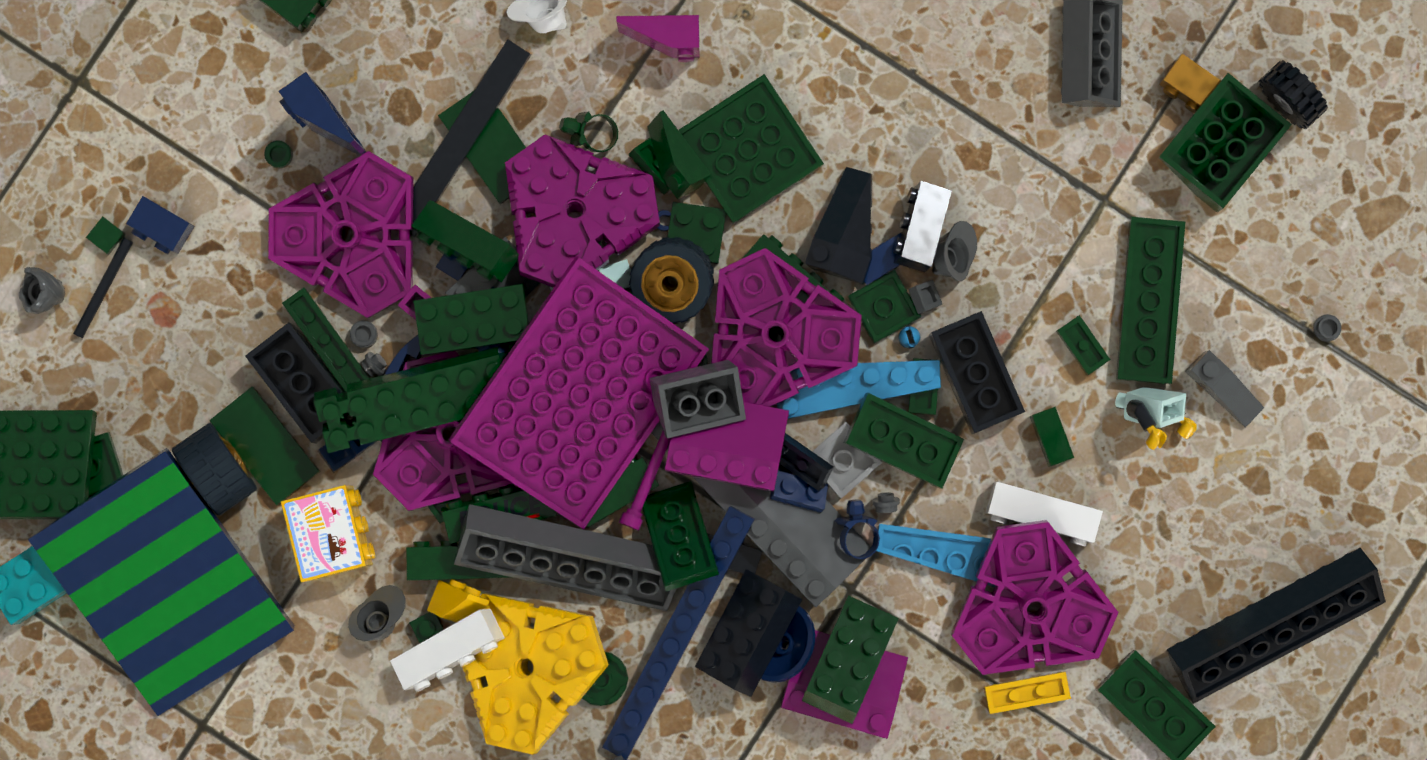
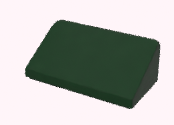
M1056 407L1030 416L1048 467L1074 458Z

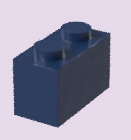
M142 196L126 223L133 228L131 231L133 235L144 241L147 237L156 241L154 247L166 254H169L170 251L179 254L195 227Z

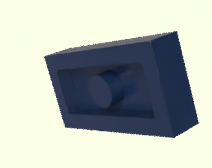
M778 471L774 492L771 491L770 499L821 513L825 510L828 484L818 491L798 476Z

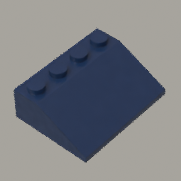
M307 72L278 91L283 97L279 102L302 128L307 125L313 132L359 156L367 152L328 96Z

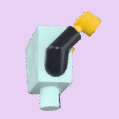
M1142 387L1127 393L1120 392L1116 397V408L1124 409L1125 420L1139 423L1145 432H1149L1150 435L1146 440V445L1152 450H1155L1157 446L1161 448L1167 439L1166 433L1156 428L1180 422L1181 425L1177 432L1185 439L1191 437L1197 429V424L1184 416L1186 414V393Z

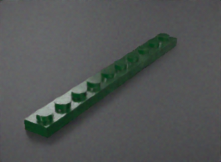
M305 287L282 302L345 392L347 391V384L370 379ZM446 502L428 506L440 524L444 522L441 508L446 507Z

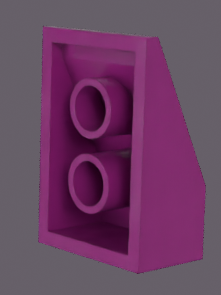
M699 15L616 16L620 33L667 56L678 58L679 62H693L694 58H700Z

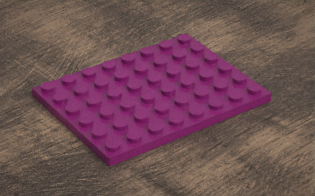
M576 256L448 440L584 530L660 421L654 406L649 378L695 368L709 348Z

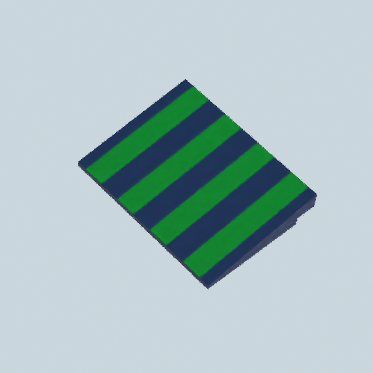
M165 448L146 462H142L28 539L157 716L294 631L295 625L192 484L168 448Z

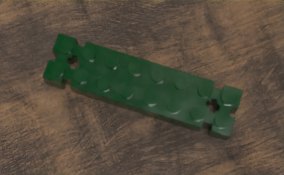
M515 343L508 344L509 351L499 353L498 347L347 384V391L337 393L336 387L315 392L314 404L319 422L327 421V423H323L322 433L328 453L350 448V441L359 439L360 444L363 445L462 420ZM349 412L353 419L347 420L344 417V413Z

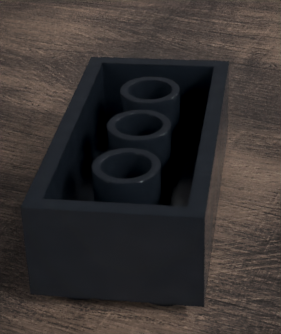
M982 311L929 334L971 434H975L1025 412Z
M288 322L245 355V357L309 441L317 444L324 438L322 433L323 423H327V421L319 422L314 404V393L335 387L337 393L345 391L298 329ZM349 412L344 413V417L347 420L352 417Z
M746 569L695 667L728 687L752 697L803 599Z

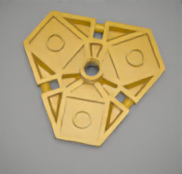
M483 593L480 596L489 600L488 606L484 609L492 610L505 638L497 642L498 647L486 654H483L481 651L474 655L476 660L462 666L466 675V681L470 682L473 692L470 694L474 701V707L477 710L485 742L489 745L527 754H537L569 715L566 711L570 705H577L609 665L594 618L591 615L548 606L535 608L534 603ZM531 618L535 619L534 627H530ZM529 660L533 664L532 673H530L527 668ZM486 677L488 686L483 688L481 678ZM555 694L561 697L559 702L553 699Z

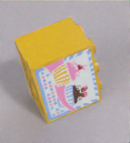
M343 485L281 501L301 582L313 581L373 565L372 559L376 558L372 542H367L365 533L369 532L366 517H361L359 506L362 505V499L358 489L355 490L352 485Z

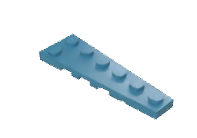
M940 360L858 363V366L811 388L806 386L800 389V393L777 403V408L789 410L788 419L859 405L865 393H870L884 400L941 388ZM799 368L790 371L794 380L803 376Z
M879 524L878 533L880 541L876 551L977 582L976 573L980 568L991 538ZM988 583V584H987V585H989V586L995 587L994 584H991V583Z

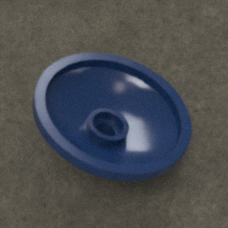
M798 607L761 678L762 680L773 683L789 680L796 676L810 660L815 646V628L811 617L802 607Z

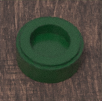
M276 140L267 145L264 156L268 164L280 169L287 167L291 163L293 152L287 143Z

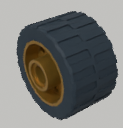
M666 237L659 241L656 240L649 247L645 248L634 262L629 281L631 294L673 324L688 321V319L695 317L704 308L712 293L714 269L711 266V260L700 246L695 245L690 240L681 239V237ZM666 276L675 277L678 284H670Z
M211 423L206 424L172 448L173 455L192 484L217 515H222L257 490L255 483L247 473L245 463L240 455Z

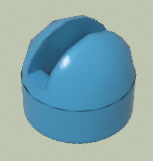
M912 326L904 327L898 335L899 343L905 348L915 347L920 342L919 331ZM906 331H911L914 343H909Z

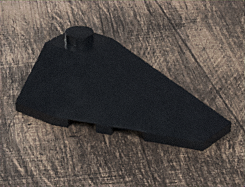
M849 167L845 168L813 237L805 264L813 270L864 284L872 260L871 173Z

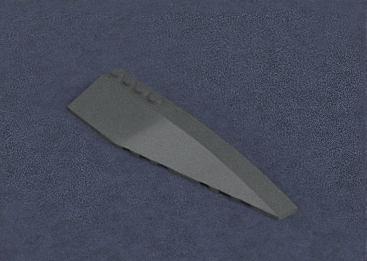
M660 421L651 432L658 441L663 431ZM779 464L778 471L795 475ZM693 477L725 512L728 511L730 506H733L755 518L747 535L815 607L826 599L865 560L853 558L847 555L841 548L840 534L844 526L838 525L835 520L842 516L827 500L825 510L820 513L770 499L771 491ZM853 527L849 530L846 536V546L852 555L860 556L870 550L871 546Z

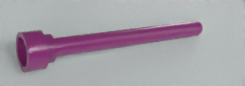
M664 431L661 433L631 508H627L626 513L623 512L619 520L620 524L638 531L643 522L641 510L671 438H666Z

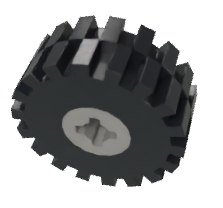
M1282 60L1259 80V87L1263 89L1262 93L1268 97L1267 100L1275 106L1274 108L1282 113L1286 120L1289 119L1298 128L1307 129L1327 111V101L1322 97L1321 91L1316 89L1317 86L1308 80V76L1302 74L1297 67L1294 68L1291 63H1286Z

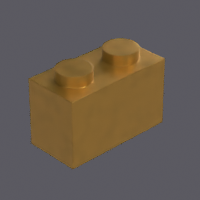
M1181 54L1159 85L1163 87V92L1173 99L1178 97L1186 103L1185 107L1189 111L1195 113L1221 80L1184 54Z

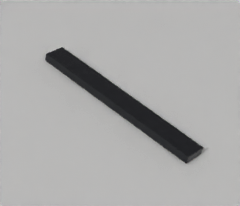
M507 39L414 185L413 223L429 200L438 203L532 54ZM413 228V230H410V235L416 237L418 233Z

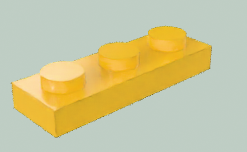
M1065 671L984 686L989 714L1071 699Z

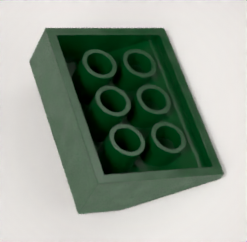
M1227 73L1162 152L1159 159L1198 198L1214 211L1219 212L1228 204L1292 124L1232 75Z

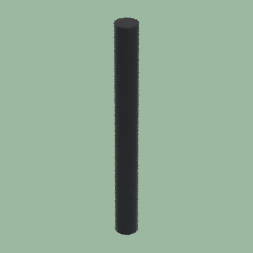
M123 237L73 334L81 338L86 334L133 244L132 241Z

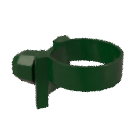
M589 111L581 112L576 115V118H562L559 129L562 132L571 135L570 144L574 146L583 145L591 152L600 153L608 151L615 146L618 140L619 131L617 125L607 115L596 114L591 116ZM596 116L606 119L613 131L612 141L604 150L592 148L587 143L584 135L586 123Z

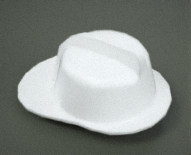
M516 0L508 7L507 15L513 21L528 22L538 33L561 30L567 26L564 12L567 0Z

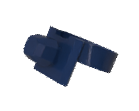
M859 499L849 500L846 512L849 516L839 517L835 522L838 525L844 526L840 534V544L843 551L853 558L865 559L876 552L880 537L878 530L874 526L877 520L862 515L865 513L864 504ZM863 522L872 529L874 536L873 544L865 554L854 556L847 549L846 536L856 523Z

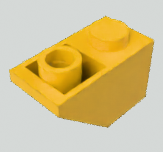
M450 579L449 583L438 580L427 611L441 618L459 622L474 612L487 607L489 600L480 596V590L466 586L463 582L455 579Z

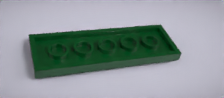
M1130 217L1116 380L1172 384L1185 221Z

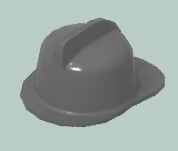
M967 221L955 223L947 239L938 243L932 269L935 275L952 277L956 281L966 279L977 251L976 233L972 225Z
M387 585L382 586L371 594L352 612L349 618L348 628L351 635L357 640L364 642L387 638L393 632L396 622L403 615L406 606V598L403 591L397 586Z

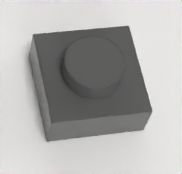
M933 280L908 289L918 314L943 305Z

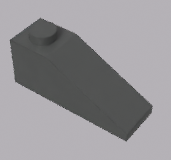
M1210 350L1203 352L1185 371L1245 428L1264 409L1263 405L1238 377Z

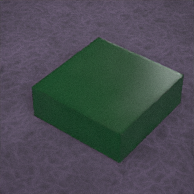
M102 216L86 238L109 255L125 236V233Z

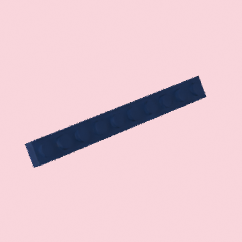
M733 506L729 507L710 543L719 575L687 586L602 748L617 756L622 755L624 760L629 758L755 518Z

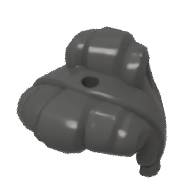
M26 267L24 269L25 275L22 288H20L19 299L26 312L40 314L50 310L54 305L63 302L65 287L62 281L40 268Z

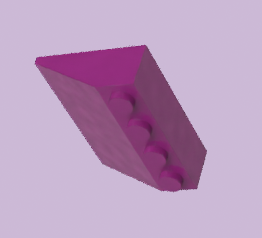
M743 402L746 420L671 437L665 471L774 492L789 410Z
M815 630V646L811 658L796 676L787 681L780 705L781 708L888 739L908 657L884 651L853 724L802 701L830 638V634Z

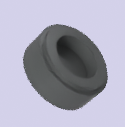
M358 321L350 329L351 341L360 348H369L377 341V328L369 321Z

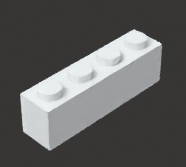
M996 481L993 483L985 513L992 515L991 521L1007 524V520L1018 522V524L1047 520L1059 536L1061 534L1071 537L1070 543L1086 547L1087 542H1095L1103 511Z
M480 609L390 660L403 689H415L418 692L431 685L429 681L435 677L442 679L452 674V668L458 664L462 667L476 660L474 655L481 651L483 654H486L498 647L497 642L505 637L492 610Z

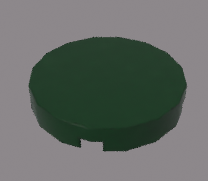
M605 652L609 665L582 697L589 704L599 706L612 704L621 698L627 688V668L622 660L611 652Z

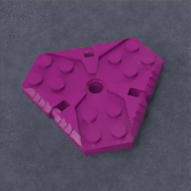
M546 134L505 162L511 213L515 215L513 228L516 250L519 254V272L524 277L554 288L576 256L596 270H600L609 263V256L614 253L619 256L660 225L654 182L650 174L632 167L630 168L624 164H619V162L611 161L606 157L599 159L594 157L593 152L577 148L572 144H567ZM589 166L597 169L595 174L587 172ZM574 211L582 214L578 218L568 216L569 213ZM535 213V217L526 218V214ZM604 239L607 245L602 248L598 243Z
M367 151L324 176L325 181L318 185L312 183L269 208L268 259L309 284L322 286L324 288L323 292L361 315L370 318L402 300L413 287V241L410 240V230H413L411 226L413 224V177L374 153ZM331 191L334 198L327 201L324 193ZM349 226L353 229L354 236L351 241L346 242L343 240L342 232L344 228ZM391 230H399V240H391ZM327 267L334 271L330 279L323 275Z
M767 248L719 269L715 323H718V333H714L712 363L729 360L738 367L743 402L770 407L800 393L799 390L806 386L811 388L858 366L862 315L820 285L816 287L810 283L807 276ZM801 290L810 295L805 303L797 298ZM729 324L738 325L737 335L728 334ZM773 326H779L783 329L784 337L781 341H773L770 338L769 331ZM799 368L803 376L794 380L790 371Z
M456 351L405 362L403 370L459 357L460 355ZM458 421L383 439L373 476L408 511L459 499L460 495L471 493V495L514 484L453 443L444 440L442 437L443 431L449 427L456 429L460 424ZM466 474L467 482L457 485L455 476Z
M1047 520L996 527L980 568L976 573L977 582L975 586L971 585L965 603L953 627L952 637L982 675L1035 668L1036 662L1043 661L1046 666L1098 659L1119 613L1089 573L1085 569L1082 570L1080 568L1078 559ZM1070 572L1073 577L1065 582L1062 577ZM988 583L995 585L993 592L985 590ZM1040 602L1041 606L1038 611L1032 613L1027 611L1031 603ZM1041 644L1042 651L1033 652V645Z

